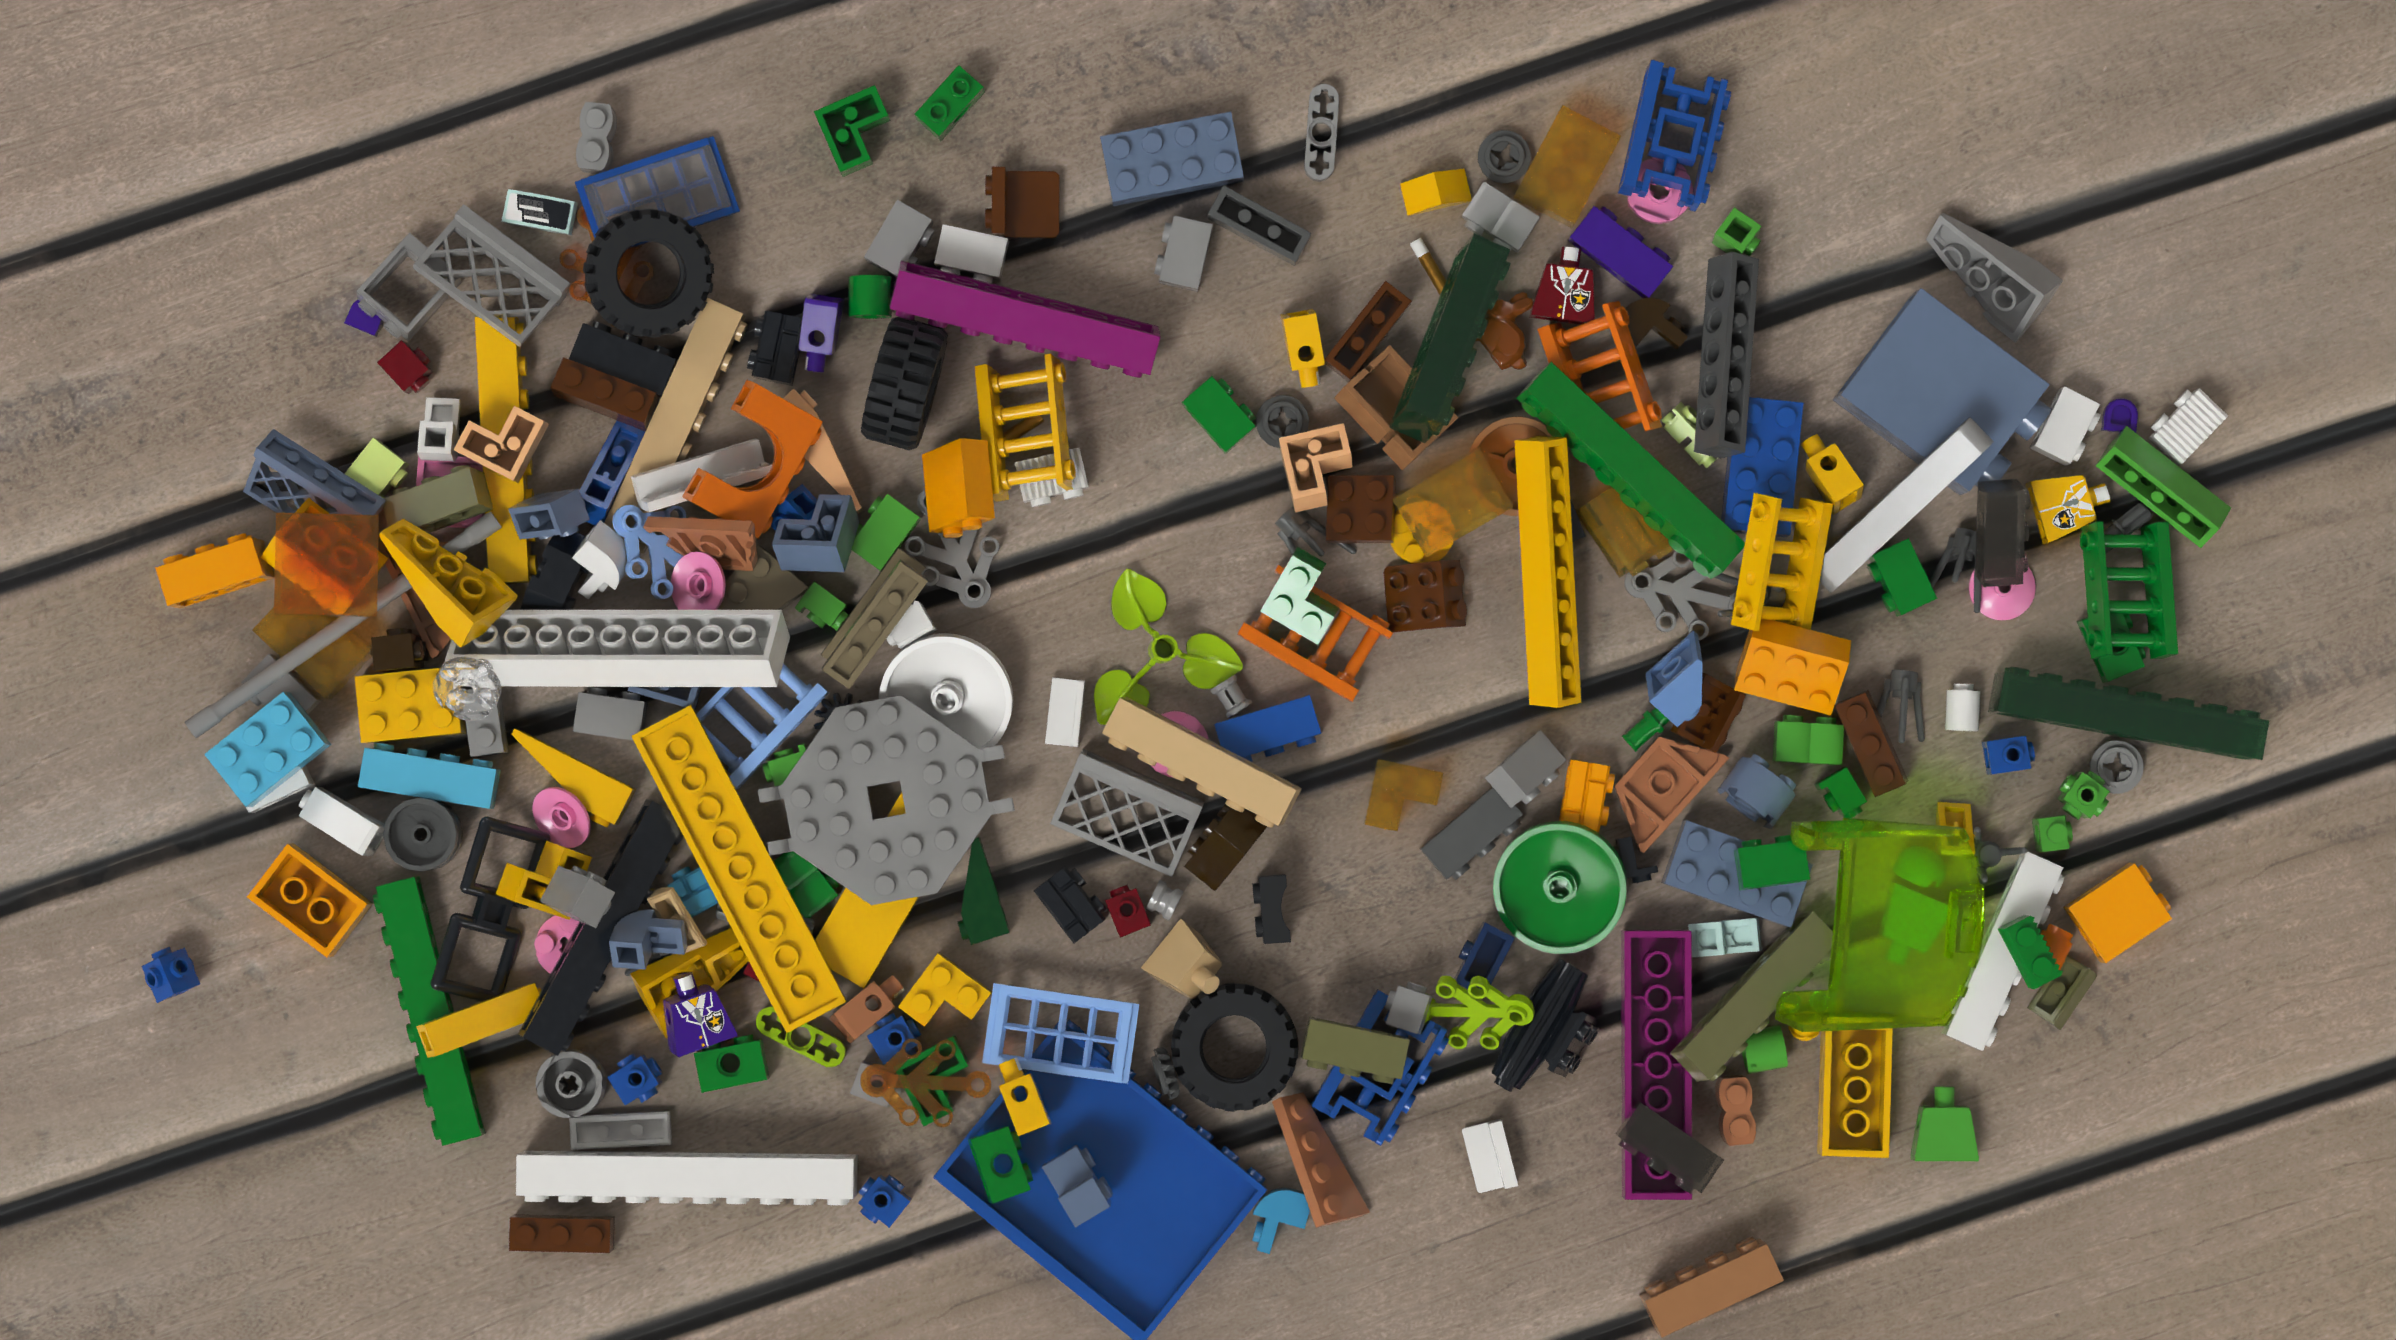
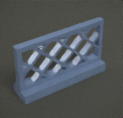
M273 429L256 447L253 455L256 459L243 492L287 520L296 511L287 505L286 499H293L298 509L305 502L303 498L311 497L312 501L332 516L339 515L346 527L367 541L374 521L383 509L386 500ZM268 466L273 468L277 472H270ZM275 480H283L288 491L281 492ZM265 481L270 493L257 487L256 482ZM296 484L303 487L305 490H299ZM324 501L333 507L327 508ZM352 519L360 523L361 525L355 526Z

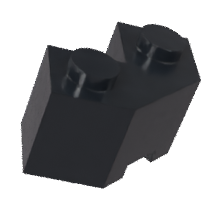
M578 532L565 537H560V535L552 536L541 556L544 558L535 576L532 575L527 586L520 610H573L577 600L572 597L576 583L583 572L586 574L590 573V571L572 559L586 536Z

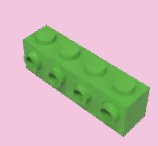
M2128 426L2108 445L2096 464L2097 468L2166 522H2169L2170 525L2200 548L2220 529L2231 510L2229 505Z

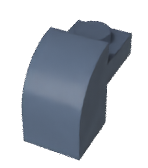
M653 909L641 910L625 916L616 924L609 940L612 966L615 968L646 969L651 953L685 955L688 945L684 920L656 918L655 910Z

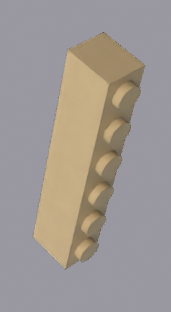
M1128 697L1119 698L1102 734L1110 737L1108 743L1124 751H1126L1127 747L1139 753L1137 758L1152 766L1159 763L1167 767L1166 773L1184 782L1188 778L1196 782V789L1211 797H1214L1216 793L1226 798L1225 804L1239 812L1247 809L1257 814L1255 820L1270 828H1273L1274 824L1280 826L1285 823L1302 789Z

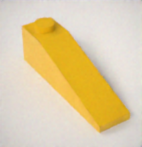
M514 728L511 735L565 790L574 794L582 802L586 810L592 813L590 817L592 821L607 828L610 823L614 825L619 824L636 791L635 788L520 729Z

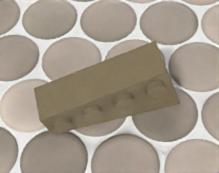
M757 544L758 561L753 571L735 570L726 581L724 598L717 610H783L790 603L804 595L809 587L790 570H781L778 560Z

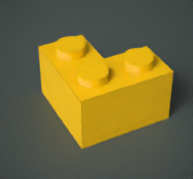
M546 841L535 872L510 863L506 864L496 894L511 901L570 920L569 917L543 904L540 900L558 866L571 870L574 865L587 872L592 857Z
M939 952L898 1008L924 1027L929 1023L944 1001L972 1020L992 994V991Z

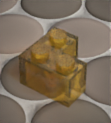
M1377 759L1363 825L1398 831L1404 799L1437 806L1444 773Z

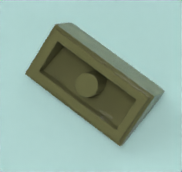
M2069 955L2061 968V971H2063L2062 975L2041 986L2027 1007L2059 1030L2063 1028L2097 977L2090 968Z

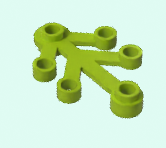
M1441 976L1435 988L1436 993L1442 998L1454 997L1463 1004L1436 1003V1000L1432 998L1424 1023L1431 1020L1432 1017H1468L1460 1026L1453 1027L1448 1036V1043L1451 1047L1463 1049L1467 1046L1470 1035L1488 1018H1500L1493 1027L1483 1029L1480 1037V1044L1484 1048L1494 1050L1498 1048L1503 1034L1513 1025L1523 1026L1529 1024L1533 1020L1535 1011L1532 1001L1527 996L1514 994L1508 997L1490 985L1489 981L1482 976H1475L1470 980L1468 991L1457 984L1453 977ZM1487 997L1495 1004H1486L1481 999Z

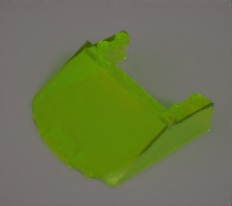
M1843 818V820L1792 822L1791 840L1797 848L1805 851L1840 850L1828 990L1784 992L1776 1005L1775 1020L1801 1032L1947 1026L1954 1016L1951 1012L1959 997L1964 998L1969 987H1966L1965 984L1971 967L1976 968L1985 922L1984 886L1979 883L1976 868L1980 865L1978 857L1973 855L1968 843L1970 838L1966 830L1961 827L1855 818Z

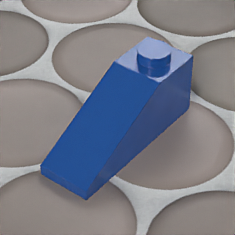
M616 420L579 490L581 497L585 501L586 510L590 518L586 522L594 526L600 520L603 523L605 522L645 431Z

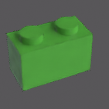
M889 494L884 499L878 496L867 512L871 514V517L864 526L859 523L851 549L880 571L897 548H901L921 520L918 515Z

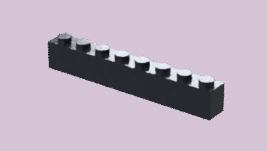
M645 800L603 877L607 880L604 886L615 892L611 899L610 909L602 916L597 928L582 922L577 924L517 1035L557 1056L561 1051L565 1052L574 1038V1034L571 1031L577 1021H583L590 1009V1004L587 1003L593 991L597 993L605 982L606 975L603 973L609 962L612 963L609 940L614 927L625 916L637 912L641 903L646 904L648 902L647 898L653 893L655 888L652 886L656 875H662L671 858L667 856L673 844L677 846L684 837L669 809L653 800Z

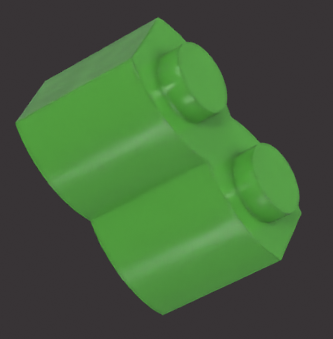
M1783 715V721L1774 722L1772 761L1842 765L1844 726L1836 724V718L1816 717V723H1803V716Z

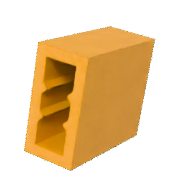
M959 438L922 454L929 532L943 533L944 538L963 536V531L982 528V523L995 518L988 440Z
M2135 863L2126 864L2063 907L2100 963L2109 962L2172 919L2168 913L2171 910V906L2161 893L2155 894L2149 885L2153 880L2142 865L2137 867Z

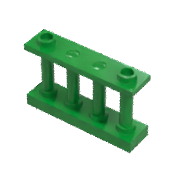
M2099 521L2081 527L2080 547L2083 550L2089 628L2087 645L2090 649L2091 659H2099L2113 654L2112 647H2148L2150 649V659H2164L2177 655L2178 641L2169 522H2155L2141 527L2140 535L2104 534L2103 522ZM2105 548H2140L2143 555V567H2106ZM2108 581H2143L2145 583L2146 600H2109ZM2110 614H2145L2148 622V633H2111Z

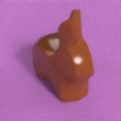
M1525 292L1516 294L1509 301L1499 299L1487 302L1483 309L1488 317L1483 319L1478 327L1470 331L1472 337L1476 341L1481 342L1501 370L1509 367L1521 370L1527 366V361L1524 358L1526 349L1524 333L1515 323V318L1518 315L1530 310L1533 306V300L1528 298Z

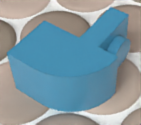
M1277 1188L1264 1194L1256 1203L1253 1215L1265 1218L1263 1223L1257 1222L1252 1241L1258 1242L1257 1251L1270 1254L1279 1222L1305 1229L1310 1209L1303 1191L1292 1188Z

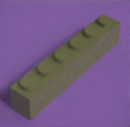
M1814 911L1801 913L1793 921L1792 927H1788L1670 1052L1671 1055L1697 1082L1714 1081L1726 1070L1724 1064L1731 1056L1734 1058L1741 1054L1748 1046L1746 1040L1753 1033L1758 1034L1769 1024L1770 1020L1768 1017L1775 1009L1779 1011L1785 1007L1792 999L1789 994L1797 986L1802 987L1813 977L1814 974L1811 972L1818 963L1823 964L1835 953L1833 947L1840 939Z

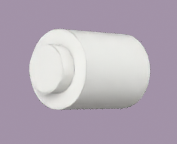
M1954 684V690H1947L1945 730L1979 731L1980 691H1974V684Z

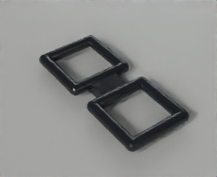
M488 816L480 820L460 885V890L464 894L478 897L472 916L461 913L451 915L431 979V987L434 990L481 1002L504 993L521 938V931L518 928L507 926L512 907L529 908V906L497 895L496 891L498 888L475 883L490 833L492 831L535 843L528 870L534 872L546 841L550 842L551 840L550 835L546 832ZM461 928L506 939L491 990L446 979Z

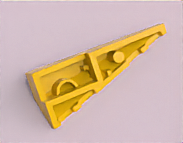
M732 928L705 939L707 941L705 946L687 952L685 955L672 954L647 965L646 969H639L630 973L641 999L665 1038L668 1037L663 1000L678 994L673 977L684 972H692L696 986L708 984L717 992L749 961Z

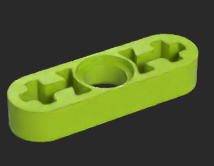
M773 1006L766 1007L758 1013L756 1026L763 1035L825 1067H835L844 1060L846 1047L839 1038L807 1022L800 1027L808 1029L811 1035L810 1042L806 1046H797L792 1041L793 1030L786 1033L785 1039L779 1037L783 1030L777 1027H772L771 1030L765 1028L766 1022L762 1020L763 1016H770L773 1012L776 1013ZM817 1034L823 1036V1039L819 1042L820 1044L827 1047L832 1043L837 1045L836 1051L840 1053L838 1058L832 1057L830 1061L824 1059L826 1053L818 1048L815 1050V1055L809 1052V1049L816 1042Z

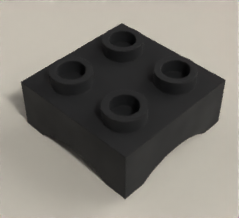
M1286 875L1259 876V883H1252L1254 904L1261 905V916L1255 917L1256 937H1263L1264 944L1291 942L1290 930L1284 922L1281 910L1282 897L1287 887Z

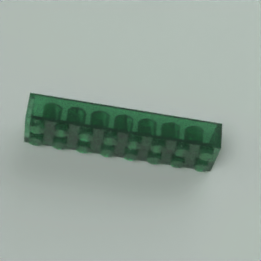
M2018 667L2005 668L2004 672L1994 674L1988 713L2247 761L2263 760L2270 720L2260 719V712L2241 709V711L2234 710L2232 714L2227 713V706L2208 703V705L2201 704V708L2194 707L2195 700L2175 697L2168 698L2167 702L2161 700L2162 694L2142 691L2136 692L2135 695H2129V688L2109 685L2103 686V689L2095 688L2096 682L2082 679L2070 680V683L2062 682L2063 676L2043 673L2037 674V677L2029 676L2030 670Z

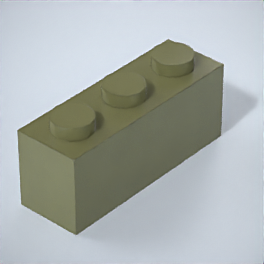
M461 465L450 470L451 473L448 475L425 478L419 486L413 488L403 487L394 490L392 496L384 498L386 502L383 509L388 527L405 519L425 532L432 533L493 510L484 472L474 469L469 465Z

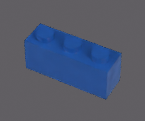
M1310 695L1214 724L1220 746L1250 762L1253 761L1251 756L1253 754L1264 751L1265 757L1285 752L1283 745L1296 742L1298 748L1317 742L1315 736L1321 734Z

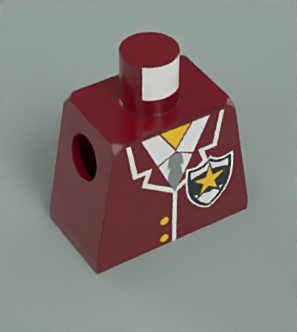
M1562 247L1559 265L1550 263L1545 265L1529 318L1578 325L1595 320L1593 270L1579 268L1581 249Z

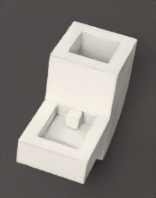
M426 397L424 421H420L417 453L420 460L456 461L458 452L454 451V448L460 438V399Z
M601 520L586 535L572 557L573 560L590 571L578 590L581 595L589 599L597 590L602 593L608 585L615 590L626 573L627 555L625 541Z

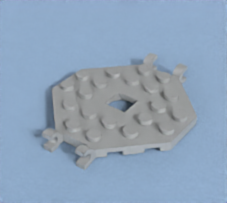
M902 695L835 707L781 786L758 789L760 803L784 799L791 835L789 839L767 842L769 856L794 851L870 905L938 893L991 815L1015 811L1013 798L989 802L982 762L1004 759L1003 745L979 749ZM900 781L906 814L873 819L868 787Z

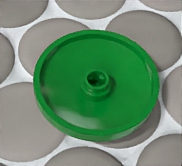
M1551 821L1526 829L1509 843L1502 853L1495 870L1493 896L1501 920L1516 938L1526 945L1543 952L1570 954L1596 945L1614 929L1626 903L1627 877L1618 853L1602 835L1578 823Z

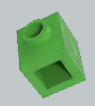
M1734 207L1716 231L1712 244L1725 253L1736 252L1751 256L1761 242L1757 237L1762 226Z

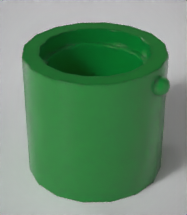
M884 275L849 276L848 317L858 319L891 318L892 277Z

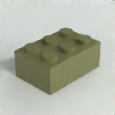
M1309 1016L1301 1058L1307 1060L1306 1065L1308 1067L1327 1070L1329 1064L1340 1067L1339 1072L1341 1074L1360 1077L1362 1071L1372 1073V1078L1375 1081L1393 1084L1394 1078L1402 1080L1410 1039L1405 1036Z

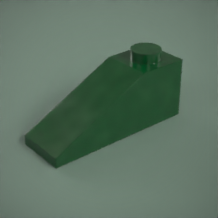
M980 837L975 838L971 846L961 910L963 920L957 921L962 939H969L971 945L1010 933Z

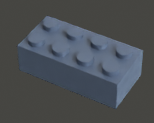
M1231 112L1100 136L1113 206L1234 184L1244 180Z
M1687 820L1682 821L1661 883L1771 922L1792 927L1807 881L1739 891L1734 850L1742 848L1741 842L1745 840ZM1808 863L1809 873L1811 872L1813 864Z

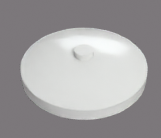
M941 633L928 635L905 646L889 664L883 676L879 692V699L902 695L979 749L993 747L998 743L1007 729L1013 710L1012 685L1001 661L983 644L958 634Z

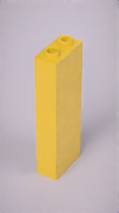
M902 792L887 817L906 814ZM845 888L815 940L829 968L865 989L919 897L870 905Z

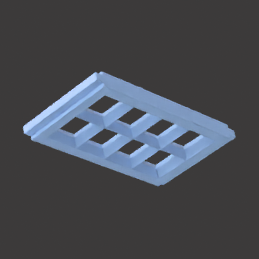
M993 983L982 1063L999 1066V1064L1017 1057L1021 1068L1026 1070L1128 1084L1140 1004ZM1011 998L1032 1000L1029 1025L1007 1022ZM1040 1002L1061 1005L1058 1029L1036 1027ZM1069 1006L1090 1009L1087 1034L1065 1031ZM1098 1010L1119 1013L1116 1038L1094 1035ZM1006 1029L1027 1032L1024 1057L1003 1054ZM1035 1033L1056 1036L1053 1061L1032 1058ZM1064 1037L1086 1040L1082 1065L1061 1062ZM1093 1042L1114 1044L1111 1069L1090 1067Z

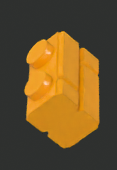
M1569 760L1559 821L1578 823L1596 832L1600 831V826L1607 825L1609 807L1604 806L1606 793L1612 794L1615 774L1609 773L1610 766Z

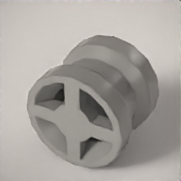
M1159 880L1146 910L1150 912L1157 911L1162 914L1164 919L1169 921L1184 891L1178 888L1173 890L1167 887L1166 882Z

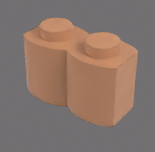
M1743 1075L1718 1077L1715 1095L1717 1103L1722 1110L1719 1117V1131L1723 1141L1729 1146L1753 1144L1756 1136V1124L1750 1112L1753 1095L1748 1079Z

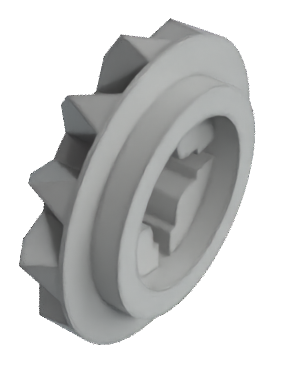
M2124 741L2104 743L2094 751L2089 763L2090 771L2105 780L2103 787L2112 794L2130 791L2139 783L2143 775L2144 767L2140 753L2134 746ZM2118 753L2119 764L2129 767L2130 770L2118 772L2114 782L2112 770L2103 767V764L2113 763Z

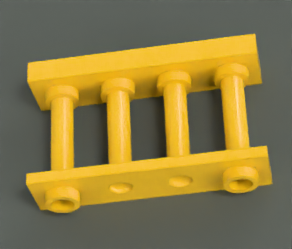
M1051 353L1044 354L1046 366L1044 369L1001 376L1000 373H997L988 364L975 366L981 440H988L993 500L996 502L1009 500L1008 490L1013 485L1056 479L1057 484L1066 491L1073 490L1072 479L1076 477L1074 462L1069 456L1062 383L1066 382V369L1063 362H1060ZM1047 382L1049 401L1006 408L1000 405L999 393L1005 388ZM1050 414L1052 433L1010 440L1003 437L1002 425H1005L1006 421ZM1053 446L1055 465L1015 472L1006 470L1005 457H1008L1009 453Z
M1754 493L1731 625L1759 631L1761 619L1777 620L1811 630L1833 504L1800 497L1798 509L1781 507V498ZM1778 520L1796 522L1792 542L1775 540ZM1773 553L1790 555L1787 575L1769 573ZM1767 586L1785 589L1786 598L1782 607L1763 606Z

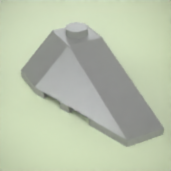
M1945 213L1939 216L1926 238L1948 269L1956 271L1965 283L1966 287L1964 290L1970 297L1974 295L1984 308L1985 312L1982 314L1989 323L2014 342L2021 338L2047 307L2063 282L2062 279L2037 260Z

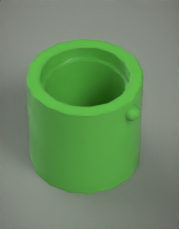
M1779 1024L1766 1026L1758 1034L1753 1033L1746 1040L1748 1046L1742 1052V1057L1747 1074L1788 1066L1785 1041Z

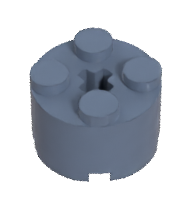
M1753 754L1751 758L1741 757L1718 788V792L1720 794L1727 792L1729 795L1725 800L1731 806L1754 822L1759 817L1767 821L1763 827L1772 829L1796 795L1793 790L1797 785L1783 774L1777 776L1768 770L1769 763L1760 756Z

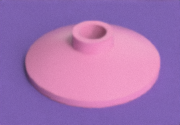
M703 552L686 554L678 561L671 576V583L673 585L672 598L679 610H717L721 605L726 587L725 576L719 562L710 554Z
M1997 554L1982 560L1980 613L1994 620H2010L2023 614L2031 605L2036 590L2035 579L2030 568L2019 558L2007 554ZM1974 570L1969 580V594L1973 604ZM2002 580L2007 581L2010 585L2007 593H2002L1998 588Z
M548 787L536 795L532 806L533 817L539 830L550 835L552 843L566 848H575L587 840L591 828L590 818L586 808L574 794L560 787Z

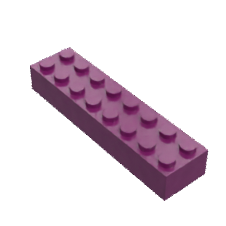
M902 260L900 261L890 302V309L896 310L895 315L909 320H914L915 316L927 318L928 324L940 328H947L948 324L961 327L960 332L964 334L980 336V332L994 335V341L1012 345L1013 340L1026 344V349L1034 352L1045 353V349L1057 351L1060 358L1070 361H1077L1078 357L1091 360L1090 365L1107 370L1110 368V365L1123 368L1122 373L1137 378H1142V374L1151 375L1161 337L1159 326Z
M1621 930L1622 1197L1625 1200H1692V1076L1670 1053L1692 1030V934L1690 930Z

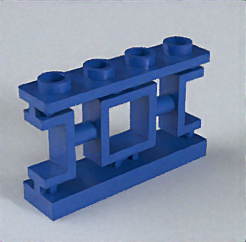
M1651 60L1644 75L1618 193L1627 196L1636 193L1639 197L1645 198L1648 193L1649 184L1653 183L1680 190L1677 206H1687L1690 211L1695 212L1700 203H1706L1709 195L1710 184L1705 183L1707 172L1712 173L1716 164L1717 153L1712 152L1714 141H1720L1724 128V122L1719 121L1721 110H1727L1731 97V91L1726 90L1728 80L1721 78L1720 81H1716L1713 77L1708 76L1704 82L1703 91L1672 84L1676 68L1670 66L1665 68L1663 67V62ZM1660 80H1663L1664 84L1661 94L1678 98L1676 110L1660 107L1656 119H1652ZM1711 93H1714L1707 130L1704 132L1705 118L1688 114L1690 104L1695 102L1707 105ZM1664 121L1694 128L1689 153L1658 146ZM1646 142H1649L1647 156L1664 160L1662 172L1646 169L1643 173L1642 181H1637ZM1697 155H1701L1693 193L1689 194L1691 180L1674 176L1678 163L1693 167Z
M1377 989L1356 1026L1372 1029L1386 1005L1389 995ZM1389 1010L1383 1018L1384 1021H1387ZM1432 1020L1427 1022L1421 1034H1415L1398 1028L1395 1032L1396 1035L1405 1037L1410 1035L1422 1043H1425L1431 1032L1435 1034L1413 1074L1408 1073L1414 1060L1406 1056L1402 1080L1395 1078L1388 1091L1362 1076H1350L1351 1079L1364 1086L1355 1103L1339 1095L1332 1106L1329 1104V1101L1345 1075L1339 1072L1340 1067L1333 1065L1314 1097L1311 1106L1335 1119L1340 1108L1344 1105L1370 1120L1363 1133L1364 1137L1380 1146L1384 1140L1390 1143L1399 1128L1395 1121L1400 1112L1402 1111L1407 1114L1416 1096L1411 1094L1418 1082L1423 1085L1433 1069L1428 1064L1434 1053L1440 1056L1449 1041V1038L1445 1036L1448 1030ZM1397 1090L1402 1093L1379 1132L1375 1131L1381 1118L1366 1110L1375 1093L1391 1101Z

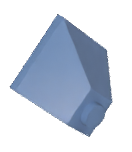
M1694 630L1645 673L1649 702L1676 727L1685 720H1692L1702 706L1703 661L1699 637Z

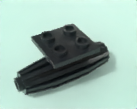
M1559 958L1537 984L1529 996L1535 1011L1533 1020L1527 1025H1513L1509 1029L1492 1070V1074L1497 1076L1494 1083L1509 1092L1514 1087L1521 1090L1545 1060L1549 1064L1548 1070L1563 1077H1566L1568 1073L1573 1074L1582 1060L1579 1054L1585 1044L1590 1045L1599 1032V1028L1596 1026L1600 1020L1585 1012L1574 1013L1588 978L1586 973Z

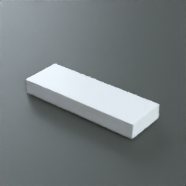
M670 1111L582 1115L569 1118L571 1150L672 1144Z

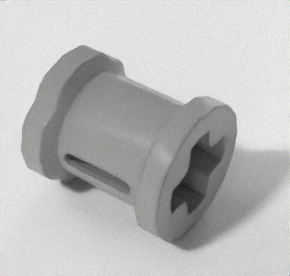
M1236 675L1210 690L1213 695L1217 694L1226 708L1227 712L1225 715L1227 718L1253 703L1251 699H1246L1237 685Z

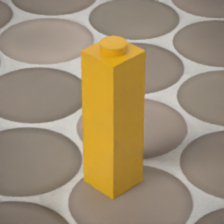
M535 983L527 984L416 1026L427 1058L444 1054L524 1023L541 992V988H537Z

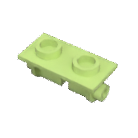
M1680 402L1672 410L1676 416L1670 411L1661 420L1665 424L1663 428L1679 444L1688 436L1692 442L1684 450L1699 466L1703 464L1707 469L1716 459L1712 456L1694 452L1697 411L1691 406H1685Z

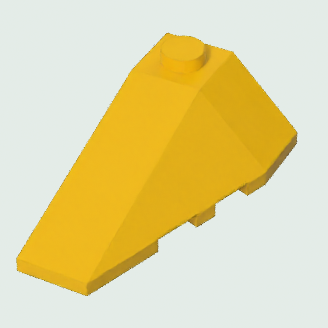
M405 519L382 530L379 534L380 539L436 624L460 648L483 635L518 597L494 572L487 568L481 571L466 562L467 556L459 551L454 555L439 546L437 538Z

